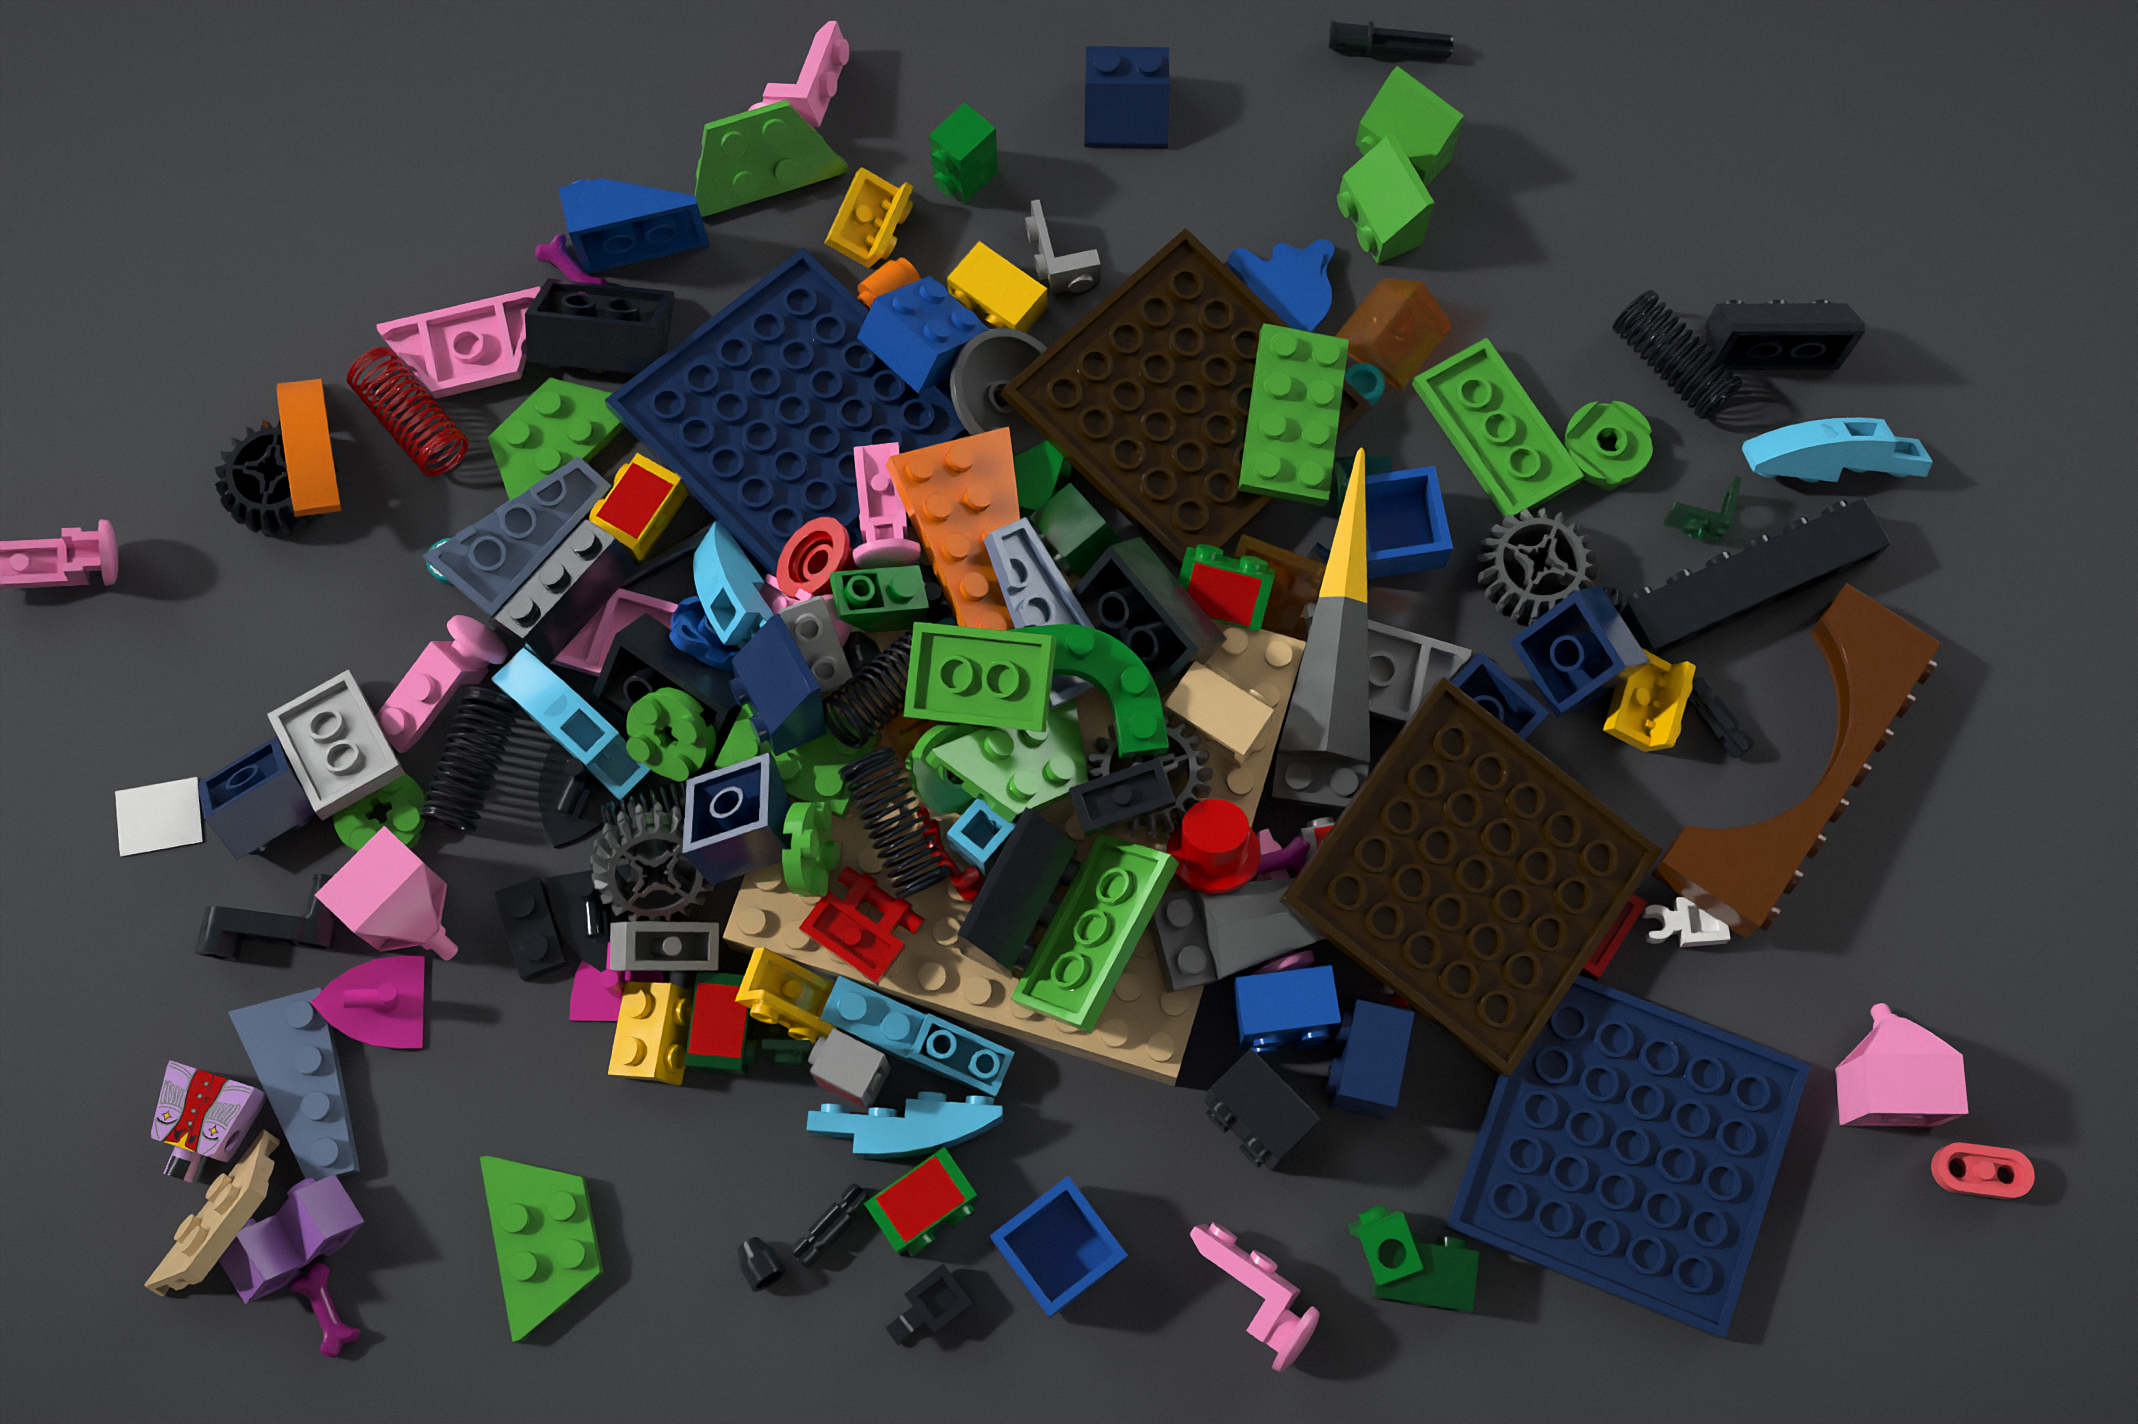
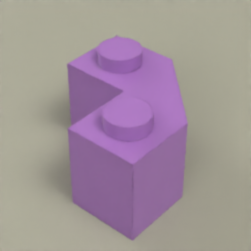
M335 1174L316 1182L314 1178H307L293 1186L287 1192L288 1200L276 1215L257 1223L254 1218L249 1219L218 1259L245 1304L290 1284L294 1279L303 1275L299 1268L310 1263L318 1255L324 1253L325 1256L329 1257L342 1248L365 1222Z

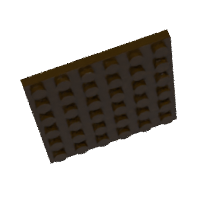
M1185 228L1002 389L1001 396L1181 571L1187 547L1196 549L1198 544H1204L1222 549L1275 499V497L1238 491L1260 330L1263 323L1286 328L1290 327ZM1345 379L1336 441L1360 420L1371 407V404Z
M1442 677L1436 681L1279 902L1502 1077H1510L1662 849L1448 679Z

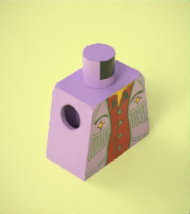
M170 1060L166 1068L151 1130V1138L175 1146L164 1174L192 1183L203 1155L225 1163L231 1160L267 1101L266 1093L254 1087Z

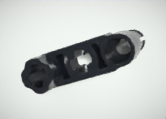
M325 874L313 875V884L306 914H301L300 917L221 906H206L195 953L200 956L223 961L238 960L243 940L331 950L334 944L338 921L334 919L335 914L315 894L333 876Z

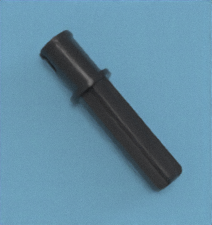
M1331 21L1328 49L1365 51L1367 56L1373 50L1448 58L1452 54L1454 38L1449 34L1374 27L1373 21H1369L1368 25Z

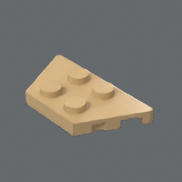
M263 1129L228 1176L223 1173L213 1182L206 1194V1199L209 1201L197 1216L189 1215L180 1225L174 1236V1239L177 1241L144 1284L146 1288L160 1296H164L170 1287L177 1291L185 1288L189 1283L193 1285L205 1278L265 1199L269 1186L268 1179L274 1166V1161L268 1157L279 1146L280 1140Z

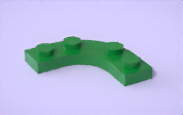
M1051 624L1006 630L1057 637L1053 675L1077 676L1092 683L1105 696L1113 717L1120 759L1162 754L1168 751L1169 743L1164 716L1155 682L1140 658L1125 644L1102 631L1075 624Z

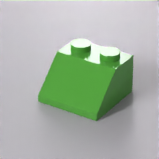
M1397 66L1391 72L1360 121L1355 145L1359 147V150L1365 156L1382 139L1394 133L1423 184L1427 187L1452 160L1464 115Z
M1394 133L1382 139L1343 175L1340 191L1337 195L1338 206L1342 214L1346 218L1351 217L1357 228V238L1362 249L1365 252H1371L1377 264L1423 245L1435 202Z

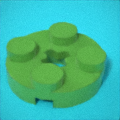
M1598 401L1584 405L1573 415L1564 433L1563 446L1584 474L1583 480L1597 485L1603 490H1614L1619 485L1627 484L1636 479L1645 469L1653 453L1650 438L1652 431L1647 419L1633 406L1620 401H1612L1611 404H1597ZM1600 436L1606 440L1610 436L1614 437L1617 440L1614 445L1617 451L1603 450L1597 438Z
M660 688L656 692L648 693L630 708L627 716L629 740L626 743V749L635 761L643 762L648 768L659 775L680 782L686 780L710 761L716 746L715 731L712 724L708 727L706 726L704 719L700 715L705 710L693 697L675 688ZM667 726L671 727L672 735L678 741L669 738L664 728Z
M942 722L928 730L919 739L915 748L907 755L905 763L906 769L909 772L911 787L918 799L935 812L963 815L976 798L960 788L964 783L961 778H956L952 774L947 776V768L941 764L937 770L934 769L925 758L932 749L981 730L982 728L977 725Z
M405 774L333 815L334 827L340 839L355 852H358L384 826L411 849L422 836L420 832L424 827L425 820L419 816L418 812L422 807V802L426 801L427 797L420 785L412 777ZM379 803H382L384 806L392 805V810L386 813L388 820L384 823H380L376 818L370 820V814Z
M796 802L790 807L785 819L783 834H792L791 849H782L783 871L789 891L792 894H799L798 897H825L828 891L830 869H838L840 865V845L838 841H832L831 837L832 809L829 802Z

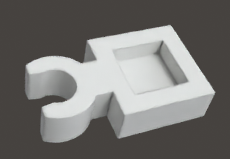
M1677 897L1673 901L1674 911H1670L1662 905H1651L1642 912V918H1657L1662 923L1661 931H1650L1645 936L1648 943L1657 944L1664 942L1670 935L1678 934L1680 947L1727 944L1731 939L1728 925L1715 919L1684 897Z

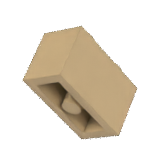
M1194 661L1165 703L1163 715L1167 714L1170 716L1169 723L1175 727L1180 722H1184L1187 725L1185 732L1187 735L1198 734L1201 738L1200 743L1241 768L1271 724L1274 710L1269 707L1268 700L1260 693L1252 689L1243 691L1230 683V677L1220 668L1212 664H1207L1205 667L1199 662Z

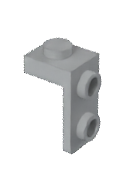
M1040 200L1031 201V216L1025 218L1026 231L1029 242H1037L1040 254L1034 255L1036 271L1039 280H1047L1050 295L1066 291L1074 293L1084 292L1094 285H1099L1100 260L1097 249L1054 258Z
M816 596L779 610L781 618L819 684L821 692L836 690L840 685L845 684L846 680L853 678L844 649L840 644L822 596Z

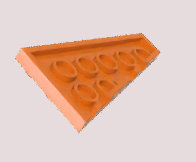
M1009 426L890 456L886 463L887 470L958 626L1002 631L1015 629L984 539L992 531L1020 520Z

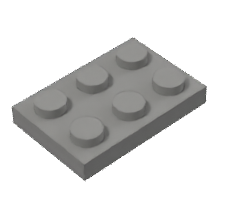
M349 669L267 714L315 813L322 821L405 775L366 697Z

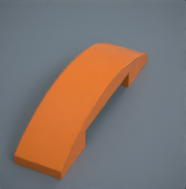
M322 378L277 384L279 415L294 515L299 517L341 511Z

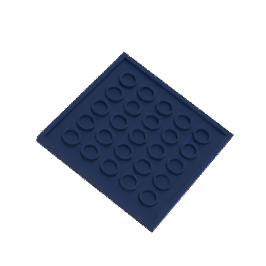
M804 247L605 399L607 409L669 471L675 473L681 479L682 485L774 577H776L778 560L786 543L807 522L820 517L835 518L847 529V532L860 523L854 447L898 442L899 453L901 454L960 439L969 433L957 415L952 401L951 389L942 382L923 392L917 393L857 338L869 310Z
M1578 975L1511 1076L1502 1077L1498 1073L1444 1228L1718 1339H1726L1811 1065Z

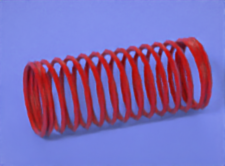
M377 347L365 352L355 360L347 372L346 382L351 389L354 390L356 395H359L362 402H365L367 408L371 410L378 421L388 430L389 434L394 437L402 450H405L408 457H411L413 463L417 464L423 475H441L456 466L468 451L469 440L467 437H465L460 429L456 428L454 422L450 421L449 416L445 415L443 409L439 408L438 403L433 401L430 394H427L426 389L421 387V383L410 373L408 367H404L402 360H398V356L391 348ZM391 356V360L384 361L374 367L365 376L362 383L357 385L360 375L371 363L382 357ZM388 364L380 375L366 383L373 373ZM361 367V369L357 372L356 377H355L354 382H353V377H354L356 371ZM400 369V372L397 375L388 379L395 370ZM406 376L403 382L391 388L400 379V377ZM383 383L376 392L370 393L372 388ZM412 383L407 390L398 394L406 384ZM391 388L383 398L376 400L379 394ZM417 390L414 396L405 400L394 412L387 414L391 407L402 402L411 391ZM398 394L388 405L382 407L384 401ZM423 397L420 403L412 406L401 418L394 420L397 414L410 407L417 398ZM374 403H379L378 407H374ZM429 404L426 410L414 416L407 425L399 427L404 420L414 415L423 405ZM434 411L431 417L421 422L412 432L405 434L409 427L421 421L428 412ZM440 418L437 424L427 429L419 438L412 440L415 434L425 429L434 419ZM446 425L443 431L434 435L425 445L417 448L422 440L432 435L440 426ZM403 430L401 435L397 434V431ZM404 437H408L406 442L403 441ZM457 439L455 444L446 453L427 462L431 455L443 449L451 440ZM461 439L463 440L459 451L444 465L433 469L425 468V465L434 464L450 455L456 449ZM409 444H414L413 448H409ZM415 451H420L419 455H415Z

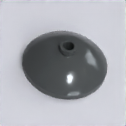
M995 328L984 331L973 337L961 348L955 358L951 371L950 388L952 401L963 426L971 435L1009 426L1013 457L1047 441L1001 396L1002 389L1047 350V347L1027 333L1015 329ZM993 396L998 399L1000 407L996 404Z

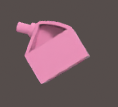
M385 826L315 894L349 929L380 952L421 945L426 950H434L442 959L447 961L454 957L458 951V946L445 935L446 930L441 925L447 884Z
M1879 1003L1874 1005L1871 1009V1015L1874 1019L1873 1030L1835 1069L1840 1126L1936 1127L1967 1115L1968 1104L1963 1055L1918 1024L1892 1014L1887 1004Z

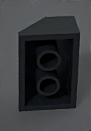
M547 278L525 313L527 362L542 363L543 366L548 368H561L564 366L581 367L593 373H602L608 370L627 372L630 376L635 377L667 352L675 300L674 291Z
M1823 299L1814 300L1809 303H1788L1785 300H1771L1761 304H1745L1741 300H1728L1721 304H1716L1706 321L1708 351H1714L1709 362L1716 357H1720V362L1713 370H1716L1722 364H1727L1726 370H1839L1866 332L1864 321L1847 303H1831Z
M586 519L569 533L492 616L488 623L548 666L632 575L638 566L615 537Z
M1141 537L1110 545L1072 590L1094 628L1116 638L1140 658L1155 682L1160 699L1178 686L1194 661L1204 665L1227 640L1220 629Z
M645 613L616 633L589 702L627 728V716L630 708L648 693L656 692L660 688L670 687L689 694L705 710L700 715L707 727L712 724L716 736V746L712 758L694 773L695 776H700L724 746L742 709L738 705L729 685V681L735 679V675L732 671L710 666L695 656L679 650L669 637L672 630ZM669 726L665 727V732L669 738L678 741L672 735V728Z
M1025 807L957 933L962 955L1011 980L1017 969L1025 972L1038 947L1032 943L1040 927L1048 929L1060 906L1054 899L1062 885L1070 888L1082 862L1076 860L1078 844L1028 807Z

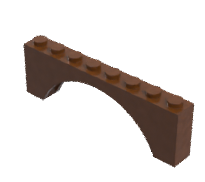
M1848 583L1833 598L1810 633L1828 665L1837 699V730L1833 751L1818 784L1809 796L1797 806L1761 823L1727 829L1686 826L1672 841L1651 873L1652 877L1688 899L1715 919L1722 921L1731 930L1745 939L1758 928L1764 932L1767 931L1781 911V908L1775 905L1782 892L1789 895L1800 882L1804 872L1798 868L1805 856L1812 859L1827 839V836L1821 832L1828 820L1835 823L1843 814L1850 800L1844 797L1845 793L1851 785L1857 788L1868 775L1872 765L1866 760L1873 750L1879 753L1886 746L1895 731L1888 727L1895 716L1901 719L1906 714L1917 697L1910 691L1916 682L1924 684L1938 664L1932 657L1941 642Z

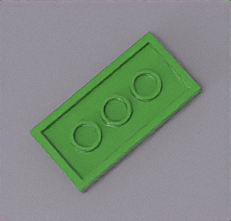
M1263 323L1259 336L1238 491L1326 506L1330 494L1349 339Z
M1488 338L1477 342L1414 377L1412 386L1503 518L1511 514L1517 519L1522 510L1527 508L1531 511L1581 483L1584 474Z
M1099 833L1010 999L1022 1008L1091 1034L1179 862L1170 854Z

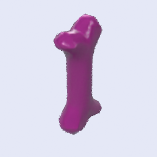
M564 234L556 235L549 244L537 245L535 250L536 259L556 265L570 281L607 284L604 278L588 275L568 255L566 251L567 238Z
M1297 836L1286 848L1262 854L1256 875L1284 868L1292 869L1299 874L1306 864L1305 856L1310 850V843L1304 838Z
M314 1263L310 1267L307 1276L292 1281L289 1290L301 1293L310 1300L323 1330L320 1352L326 1357L335 1358L340 1354L344 1344L357 1341L361 1331L345 1325L340 1320L327 1290L330 1268L321 1263Z

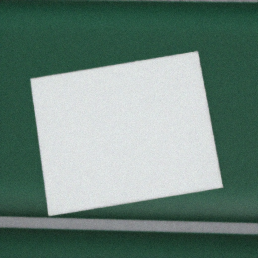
M197 777L115 791L120 857L203 842Z

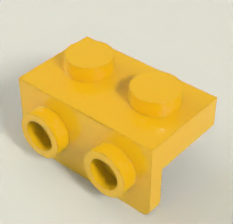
M861 167L855 174L824 244L868 269L880 258L886 260L897 242V237L892 235L897 223L902 224L912 209L913 202L909 200V196L914 186L906 181L900 188H897Z
M1642 649L1650 663L1615 687L1603 731L1643 752L1671 748L1675 745L1676 739L1681 732V720L1687 698L1692 691V680L1696 666L1688 661L1670 664Z
M765 947L754 949L737 994L736 1002L750 1008V1015L753 1018L768 1024L779 1023L789 1028V1036L805 1043H815L816 1039H819L821 1036L828 1038L833 1028L837 1030V1027L820 1019L835 985L834 983Z
M625 981L608 1075L627 1079L657 1080L670 1085L680 1086L686 1068L684 1063L694 992L672 983Z

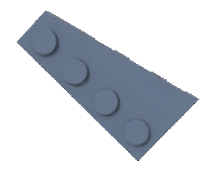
M578 456L531 486L530 489L513 500L504 503L488 516L468 526L439 547H435L424 554L423 559L492 618L569 533L585 518L596 502L610 491L612 486Z
M1026 517L992 531L984 539L1015 629L1051 624H1075L1095 629ZM1053 675L1049 711L1096 687L1077 676Z
M322 987L228 1012L305 1179L314 1178L315 1182L333 1174L340 1178L360 1172L334 1029L310 1003L323 990Z

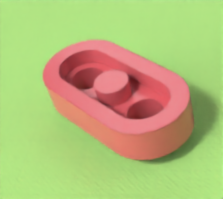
M1958 1142L1940 1148L1934 1154L1931 1162V1171L1935 1181L1943 1189L1952 1193L2009 1200L2028 1193L2035 1180L2034 1168L2029 1159L2021 1152L2013 1149ZM1951 1160L1960 1165V1177H1955L1951 1174L1949 1170ZM1999 1167L2006 1169L2009 1173L2007 1184L2001 1182L1997 1176Z

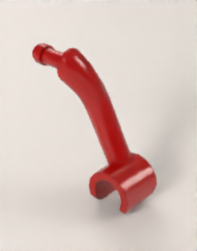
M921 807L917 811V816H926L925 820L922 821L921 828L927 825L930 826L929 830L923 832L924 838L930 835L935 836L933 840L926 843V847L930 848L934 845H939V849L930 854L933 857L944 855L943 859L938 861L939 865H949V872H952L950 879L954 888L964 901H972L978 896L984 885V882L980 879L979 871L973 865L965 871H961L942 844L938 820L931 819L928 810Z

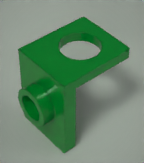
M1385 1204L1361 1211L1358 1213V1221L1347 1224L1350 1234L1360 1238L1377 1285H1383L1423 1269L1403 1212L1392 1208L1387 1210ZM1396 1239L1405 1248V1259L1396 1268H1386L1378 1259V1248L1385 1240Z

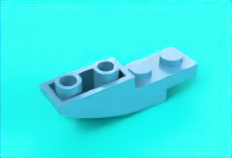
M1832 418L1799 423L1745 441L1742 446V451L1753 472L1768 478H1774L1778 475L1797 477L1811 483L1818 482L1819 480L1837 482L1843 467L1858 473L1871 470L1887 472L1892 476L1901 478L1908 475L1927 477L1933 463L1919 439L1894 436L1884 419Z
M715 521L694 553V581L703 609L723 645H736L741 650L769 618L775 615L759 593L765 582L731 533L719 521Z
M524 647L491 678L492 682L509 698L513 699L550 737L560 743L574 758L580 759L587 770L617 799H625L652 772L643 762H637L631 758L626 749L627 742L610 723Z
M842 976L837 978L820 1016V1019L837 1027L838 1030L860 1039L859 1042L994 1097L999 1091L1015 1053L930 1013L925 1015Z
M919 1092L918 1099H906L905 1118L897 1117L898 1111L895 1109L873 1107L869 1108L868 1115L849 1114V1106L822 1104L821 1111H808L806 1130L811 1136L854 1139L853 1154L857 1159L905 1158L937 1152L943 1147L947 1149L980 1136L1002 1123L1004 1112L1002 1106L994 1105V1098L966 1096L965 1103L946 1102V1094Z

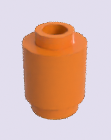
M900 257L896 261L889 260L858 285L860 295L857 296V300L870 311L875 298L921 280L920 275L905 258Z

